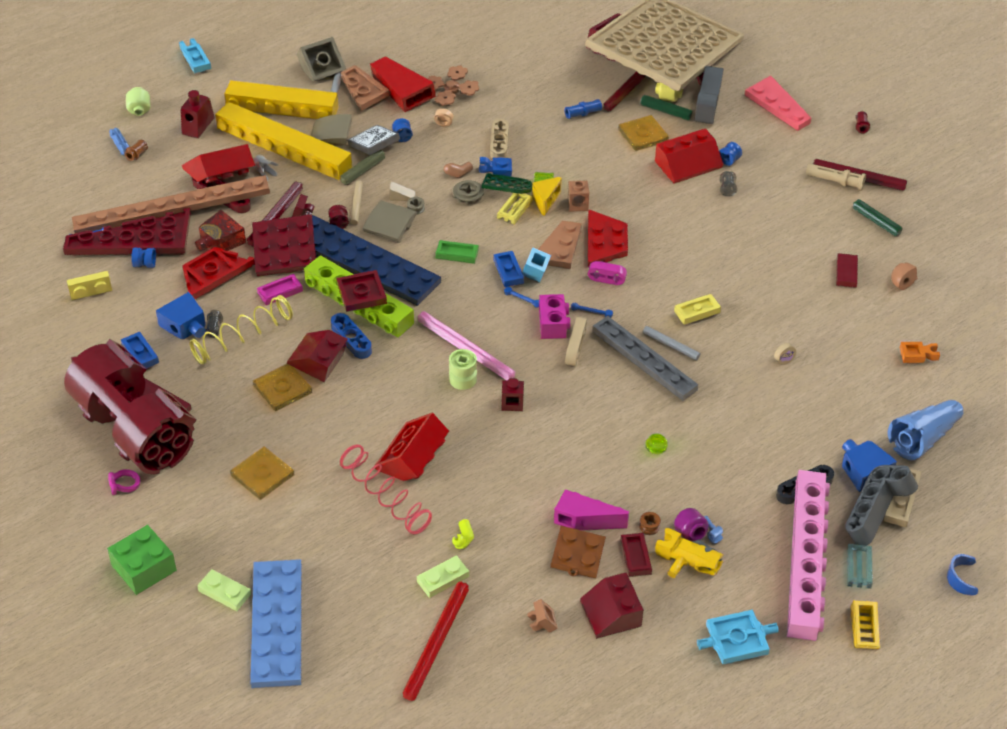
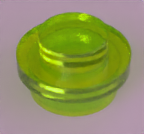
M655 433L646 440L645 447L652 454H662L667 450L668 442L663 435Z

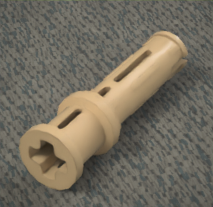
M811 163L808 164L806 169V175L841 183L843 187H856L860 191H862L866 179V174L859 175L851 173L850 170L838 171Z

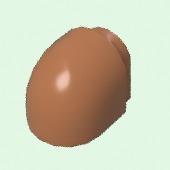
M907 262L898 264L892 270L891 279L893 284L901 290L910 287L918 279L917 267Z

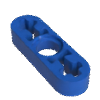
M337 313L331 317L332 331L348 339L346 347L359 359L368 358L372 354L371 341L350 317L344 313ZM351 333L357 335L354 338L346 337V335Z

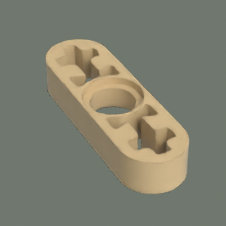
M496 119L492 122L490 157L492 159L507 158L509 123L504 119Z
M576 317L566 352L565 365H577L587 329L588 318Z

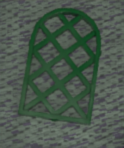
M487 173L481 188L522 194L531 192L533 183L524 178Z

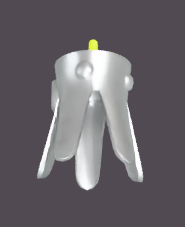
M257 155L253 159L255 163L254 168L262 176L266 175L264 170L273 176H277V172L268 164L279 166V164L267 160L263 155Z

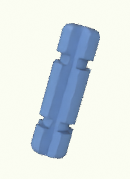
M118 128L110 129V137L120 150V153L125 156L126 148L130 147L129 144H127Z

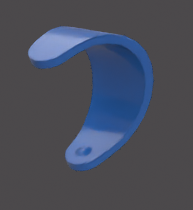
M958 554L950 562L947 580L950 586L959 593L965 595L978 594V588L966 584L958 577L954 570V567L959 565L975 564V557Z

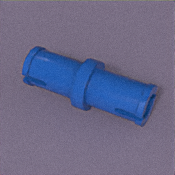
M599 99L590 102H579L578 105L565 107L564 113L567 119L580 115L587 116L588 113L601 111L602 103Z

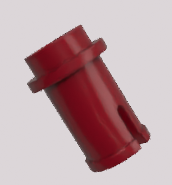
M860 111L855 116L857 121L855 126L859 133L865 134L870 130L871 126L867 113Z

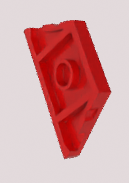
M588 210V268L595 261L603 260L607 263L614 259L628 256V223L593 210Z
M214 247L182 265L188 292L194 299H197L255 265V259L251 256L247 259L238 257L236 252Z

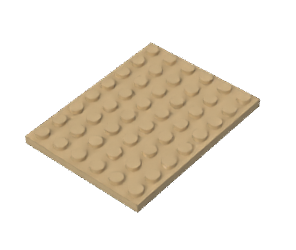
M642 0L587 38L585 46L591 48L594 52L605 55L608 59L622 63L625 67L636 70L639 74L646 75L656 82L669 86L672 90L680 91L703 73L706 66L713 65L743 40L744 34L672 0Z

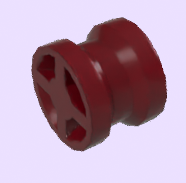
M334 205L329 209L330 225L333 224L341 229L346 228L349 224L347 208L343 205Z

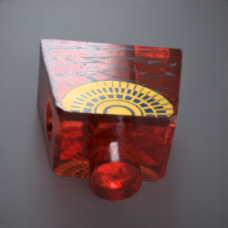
M220 210L200 225V239L195 241V246L200 252L214 247L224 249L225 251L232 250L246 243L245 229L224 211Z

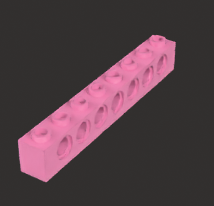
M798 470L795 483L787 637L816 641L818 632H823L824 618L820 617V611L823 612L825 606V597H821V591H825L826 577H822V572H825L827 558H823V552L826 553L827 539L823 538L824 533L827 534L828 520L824 519V515L828 514L829 501H825V496L828 497L830 483H826V473Z

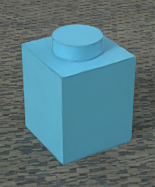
M532 247L522 271L523 276L540 282L551 255Z

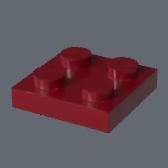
M377 270L336 278L346 312L387 304V297Z

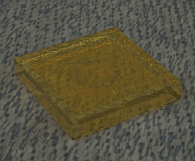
M652 115L618 125V130L635 151L669 140L668 134Z
M288 364L252 380L253 386L275 412L312 393V387L294 367Z
M264 446L231 469L230 474L261 500L293 477L294 470Z

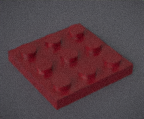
M312 214L252 222L255 272L257 277L302 271L316 259Z

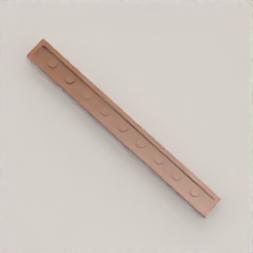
M266 175L73 216V228L75 233L101 230L103 227L110 225L111 228L122 226L123 222L145 217L166 216L165 213L173 211V214L184 212L183 209L190 208L192 211L270 194Z

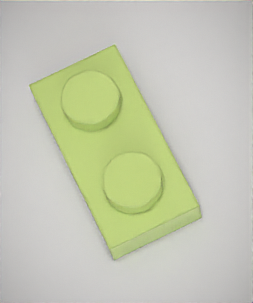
M456 555L418 575L417 583L427 596L431 598L457 584L459 581L468 578L469 570Z
M213 569L197 585L199 592L235 611H238L251 595L250 588Z

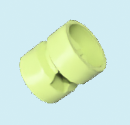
M459 349L452 352L449 356V381L456 389H470L477 382V357L472 351Z

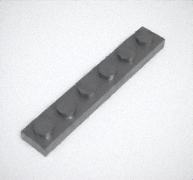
M609 316L593 325L592 332L682 401L698 391L699 384Z

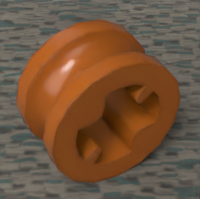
M655 512L643 513L640 518V530L647 535L658 533L661 523L660 516Z

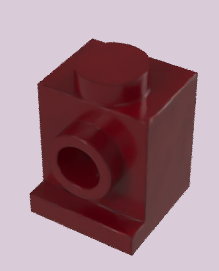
M510 378L507 381L502 380L501 411L523 412L524 381H519L516 378ZM506 398L519 399V402H506Z

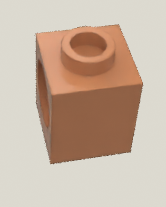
M568 181L569 212L589 210L588 181Z

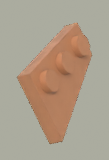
M356 65L341 72L343 82L361 111L390 96L389 90Z

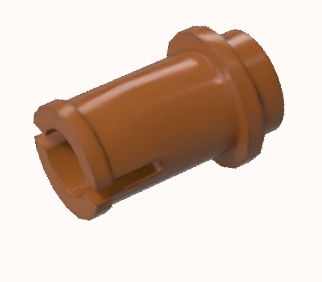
M140 139L132 147L126 148V158L130 161L137 160L139 155L148 149L146 141Z

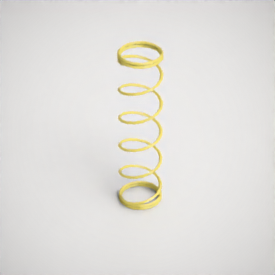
M279 295L271 300L270 312L261 306H257L254 309V321L246 315H239L237 318V330L232 325L223 323L220 327V338L211 332H205L203 335V347L197 340H190L189 344L194 357L200 364L206 363L207 359L211 360L205 347L204 339L206 334L215 336L223 345L224 350L228 352L222 338V327L224 325L233 328L239 335L242 343H245L239 330L238 321L240 317L248 318L261 335L255 319L256 309L262 308L267 311L272 317L274 324L278 326L272 313L273 300H276L279 312L287 320L293 317L290 304L285 297ZM280 301L286 305L289 317L283 311ZM194 344L198 347L202 355L203 361L197 354Z

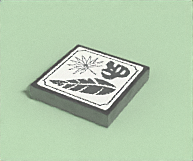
M375 125L347 141L349 146L371 155L395 143L400 137L399 133Z

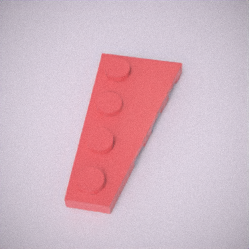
M771 75L745 90L746 97L795 130L799 131L811 123V117Z

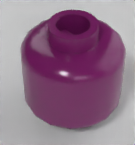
M686 508L676 516L674 520L675 530L681 533L684 539L693 542L703 539L707 534L708 521L695 508Z

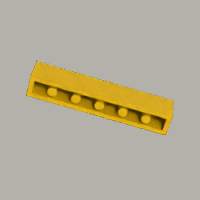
M230 80L224 93L225 104L230 102L253 112L319 119L325 116L336 115L339 108L338 93Z

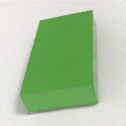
M439 240L436 259L475 264L479 245Z

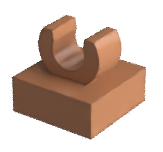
M542 599L534 602L535 610L527 614L532 621L536 620L530 624V627L534 631H539L544 627L549 633L558 629L553 609Z

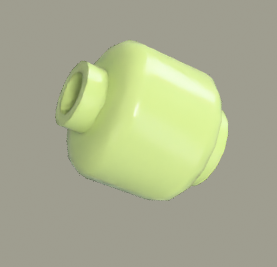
M135 87L127 92L126 108L130 113L141 116L150 110V95L146 90Z

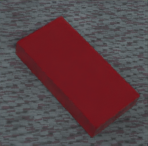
M838 253L836 286L856 288L858 283V255Z
M644 532L621 535L620 540L628 576L652 575V566Z

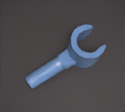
M704 516L708 521L710 529L707 533L708 539L711 543L716 544L723 539L721 535L723 529L720 526L716 527L708 516Z

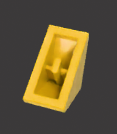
M561 177L533 182V200L540 213L544 216L561 194Z

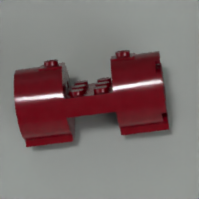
M109 339L106 344L89 347L72 361L64 378L65 389L79 404L78 407L84 412L82 414L83 417L92 423L97 421L104 424L115 421L112 437L115 442L114 445L120 450L118 454L127 461L132 460L142 472L155 475L160 474V470L168 466L170 468L176 466L188 454L193 445L192 433L195 430L193 424L197 420L168 392L158 388L155 393L143 395L146 385L143 374L147 369L123 345Z

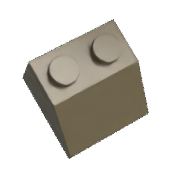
M333 37L299 48L297 57L303 71L313 82L346 70Z

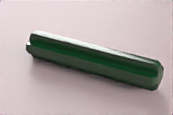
M648 95L641 97L640 104L685 120H690L692 117V110Z
M857 199L853 203L854 210L893 236L897 237L902 233V226L864 201Z

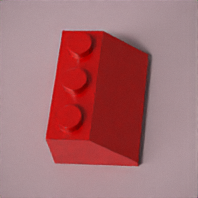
M706 128L656 144L655 162L673 184L723 168L716 140Z
M244 144L198 155L183 164L182 168L197 182L206 181V183L217 181L218 177L228 179L233 177L234 173H238L239 176L247 174L249 169L255 166L249 145Z
M433 412L410 420L404 424L375 465L381 464L380 472L399 480L417 479L424 473L423 468L435 457V451L445 443L446 440L444 438L449 433V430Z

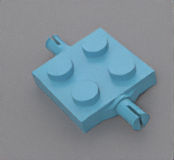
M753 610L707 619L706 626L710 637L698 639L697 646L699 650L713 647L717 651L722 665L768 655L770 648L765 639L766 635L778 633L779 628L776 622L762 625L757 620Z

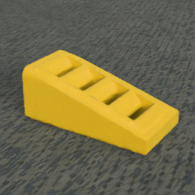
M853 600L850 605L854 647L880 649L878 602ZM859 613H869V616H859ZM860 621H868L871 625L860 624ZM860 629L871 630L872 633H862ZM860 637L872 638L873 642H861Z

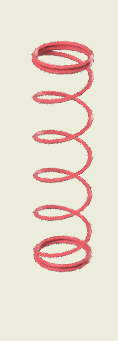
M358 444L347 448L340 458V466L343 469H352V477L356 481H365L366 491L370 494H378V501L381 506L392 507V516L397 520H405L406 530L410 534L415 535L425 530L432 519L431 511L428 509L420 510L422 503L419 502L413 505L405 518L396 517L393 507L406 498L408 490L401 491L394 499L392 505H384L380 501V493L393 485L395 477H389L382 484L379 492H370L367 489V480L375 477L380 472L382 465H375L369 471L365 480H359L354 476L353 470L366 461L369 453L364 452V448ZM354 448H361V453L354 463L343 466L345 456ZM366 453V458L360 464H358L363 458V455ZM380 466L379 470L372 477L368 478L372 470ZM391 478H393L392 483L387 488L382 490L385 483ZM406 491L405 496H404L400 501H398L397 503H395V501L397 500V498H398L403 492ZM420 504L419 508L409 516L412 509ZM423 513H429L425 524L418 530L411 531V526L415 519ZM412 517L407 526V519Z

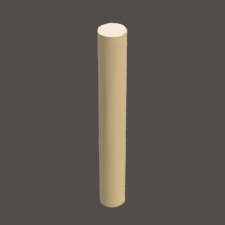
M356 181L350 219L351 225L358 224L363 189L362 181Z

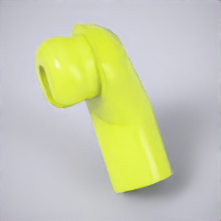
M468 519L459 521L458 525L461 534H457V538L453 537L452 543L457 549H465L474 539V533Z

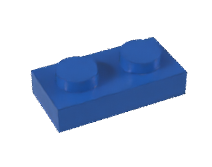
M513 251L493 254V261L504 287L524 284V276Z
M141 332L120 339L121 344L146 369L159 363L158 356Z

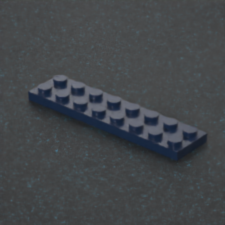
M312 215L317 257L321 255L352 274L377 270L384 290L416 306L441 283V276Z

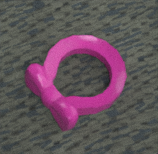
M123 469L116 473L109 472L108 474L112 495H116L117 491L132 492L140 486V476L133 470ZM122 476H130L135 480V484L124 487L116 484L115 481Z

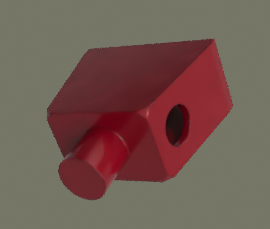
M197 90L189 91L188 99L180 109L182 135L199 139L214 120L215 115L209 97L200 95Z

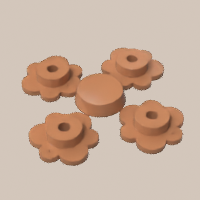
M461 65L449 68L447 76L451 77L452 81H448L445 84L442 81V77L434 75L428 77L434 83L435 90L444 87L445 91L439 92L438 96L435 97V102L440 103L441 106L453 104L456 98L455 93L459 89L462 94L474 95L475 91L479 90L478 81L467 80L465 83L459 84L456 80L465 78V74L468 73V69L463 68Z

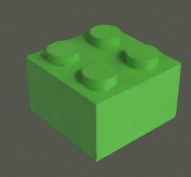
M149 525L144 526L107 548L111 566L136 595L177 571L173 553Z

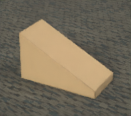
M392 181L390 182V200L408 201L410 198L415 197L414 190Z

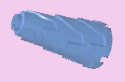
M948 400L898 417L888 427L889 442L892 443L894 441L896 447L893 449L898 455L908 460H916L934 446L933 444L945 436V433L953 427L954 423L962 418L964 414L963 406L955 400Z

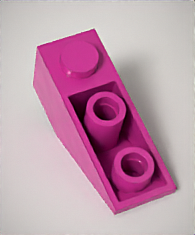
M566 489L554 509V524L577 530L622 529L628 527L629 511Z

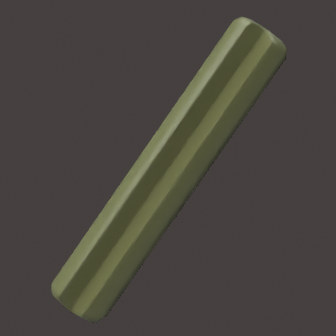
M379 150L363 159L341 175V182L345 185L350 184L385 158V152Z

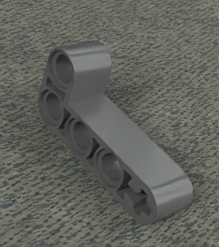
M705 67L701 90L697 99L695 122L714 123L724 68Z
M881 465L871 471L845 525L847 532L857 547H865L873 541L893 496H909L918 489V483L908 466Z

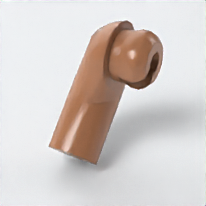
M466 162L463 165L448 163L444 166L443 170L446 174L458 178L473 170V165L470 162Z

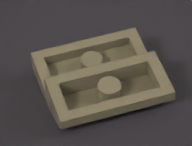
M330 115L315 120L311 136L328 144H346L352 115Z
M381 200L369 215L363 230L364 232L400 243L405 230L410 229L417 212Z

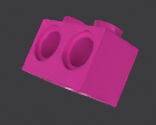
M564 294L539 295L541 339L566 338V332L570 330L571 324L570 317H566V315H569V303H565Z

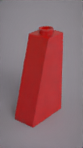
M384 56L370 63L373 78L389 90L390 97L404 112L436 97L434 83L431 80Z

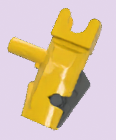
M665 528L664 541L657 540L655 552L658 556L669 561L671 558L676 559L668 571V575L671 578H676L683 565H689L705 574L717 575L723 564L722 557L724 555L711 548L701 540L692 542L681 538V533Z

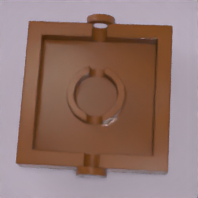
M560 526L550 567L567 571L570 576H577L579 574L596 579L606 536Z

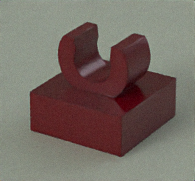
M300 194L292 217L313 213L315 206L306 203L308 196Z

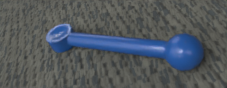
M511 287L504 289L506 295L516 296L532 303L536 308L539 307V300H533L512 291Z
M576 302L571 304L572 310L579 309L602 314L605 317L609 316L610 318L613 316V311L609 309L603 311L580 306Z

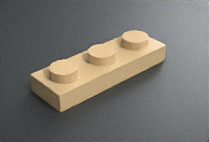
M910 469L916 482L919 484L922 472ZM916 492L909 496H893L886 511L884 521L907 528Z

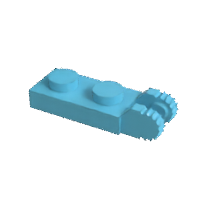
M194 38L190 39V46H186L183 41L179 42L182 54L194 73L211 69L210 61Z

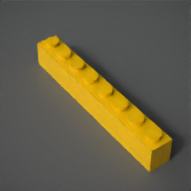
M228 102L215 113L217 129L329 177L340 180L341 175L352 168L350 152Z

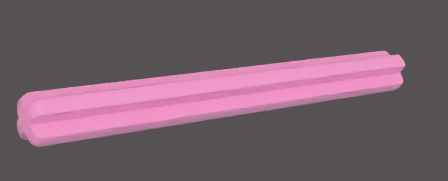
M422 311L418 315V322L457 348L472 351L476 355L478 362L506 381L515 377L513 369L427 312Z

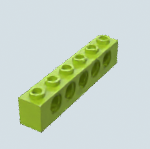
M320 255L304 268L305 283L344 306L336 278L354 274ZM385 293L387 304L353 311L355 314L364 317L370 323L381 327L387 333H391L397 338L414 325V309Z

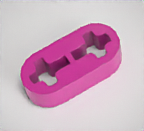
M595 261L590 264L587 274L591 280L596 282L621 285L625 282L627 270L620 265Z

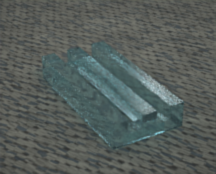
M848 544L847 586L852 587L853 584H857L859 588H862V585H866L868 589L872 588V546ZM853 550H856L857 578L854 577ZM862 551H866V579L862 578Z

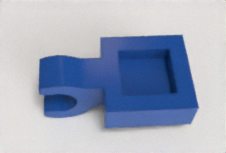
M480 157L481 165H479V172H492V174L512 176V158H493L490 161L487 157Z

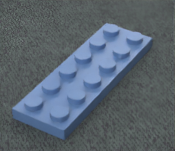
M301 559L254 562L251 688L301 685Z

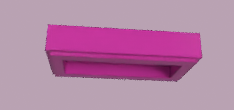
M294 274L257 288V293L265 305H269L271 300L279 295L287 298L303 291V286Z

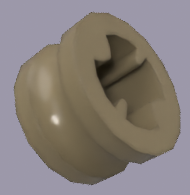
M412 197L407 201V208L416 211V215L424 212L425 203L422 198Z

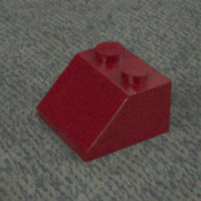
M331 330L307 333L288 359L287 364L325 383L344 355L348 339Z
M627 572L603 578L580 598L596 639L642 627L644 609Z

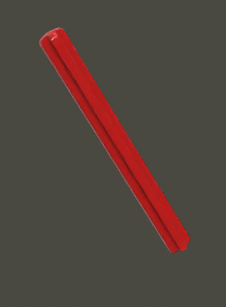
M459 581L456 584L403 690V698L405 700L414 701L469 591L467 583Z

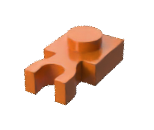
M901 342L900 344L903 363H924L925 359L939 361L940 352H936L938 348L937 343H931L923 346L922 342Z

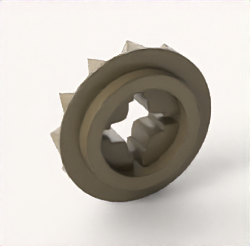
M464 180L454 186V198L458 199L459 202L465 201L466 204L468 202L475 203L476 200H481L484 195V188H481L482 185L476 181Z

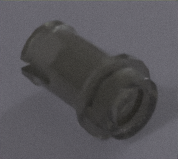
M212 310L207 315L208 324L205 332H211L218 337L223 316L220 311ZM206 334L208 337L215 338L212 334Z

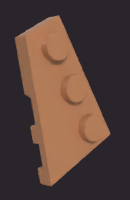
M562 220L539 247L538 250L551 255L548 266L571 269L582 223Z

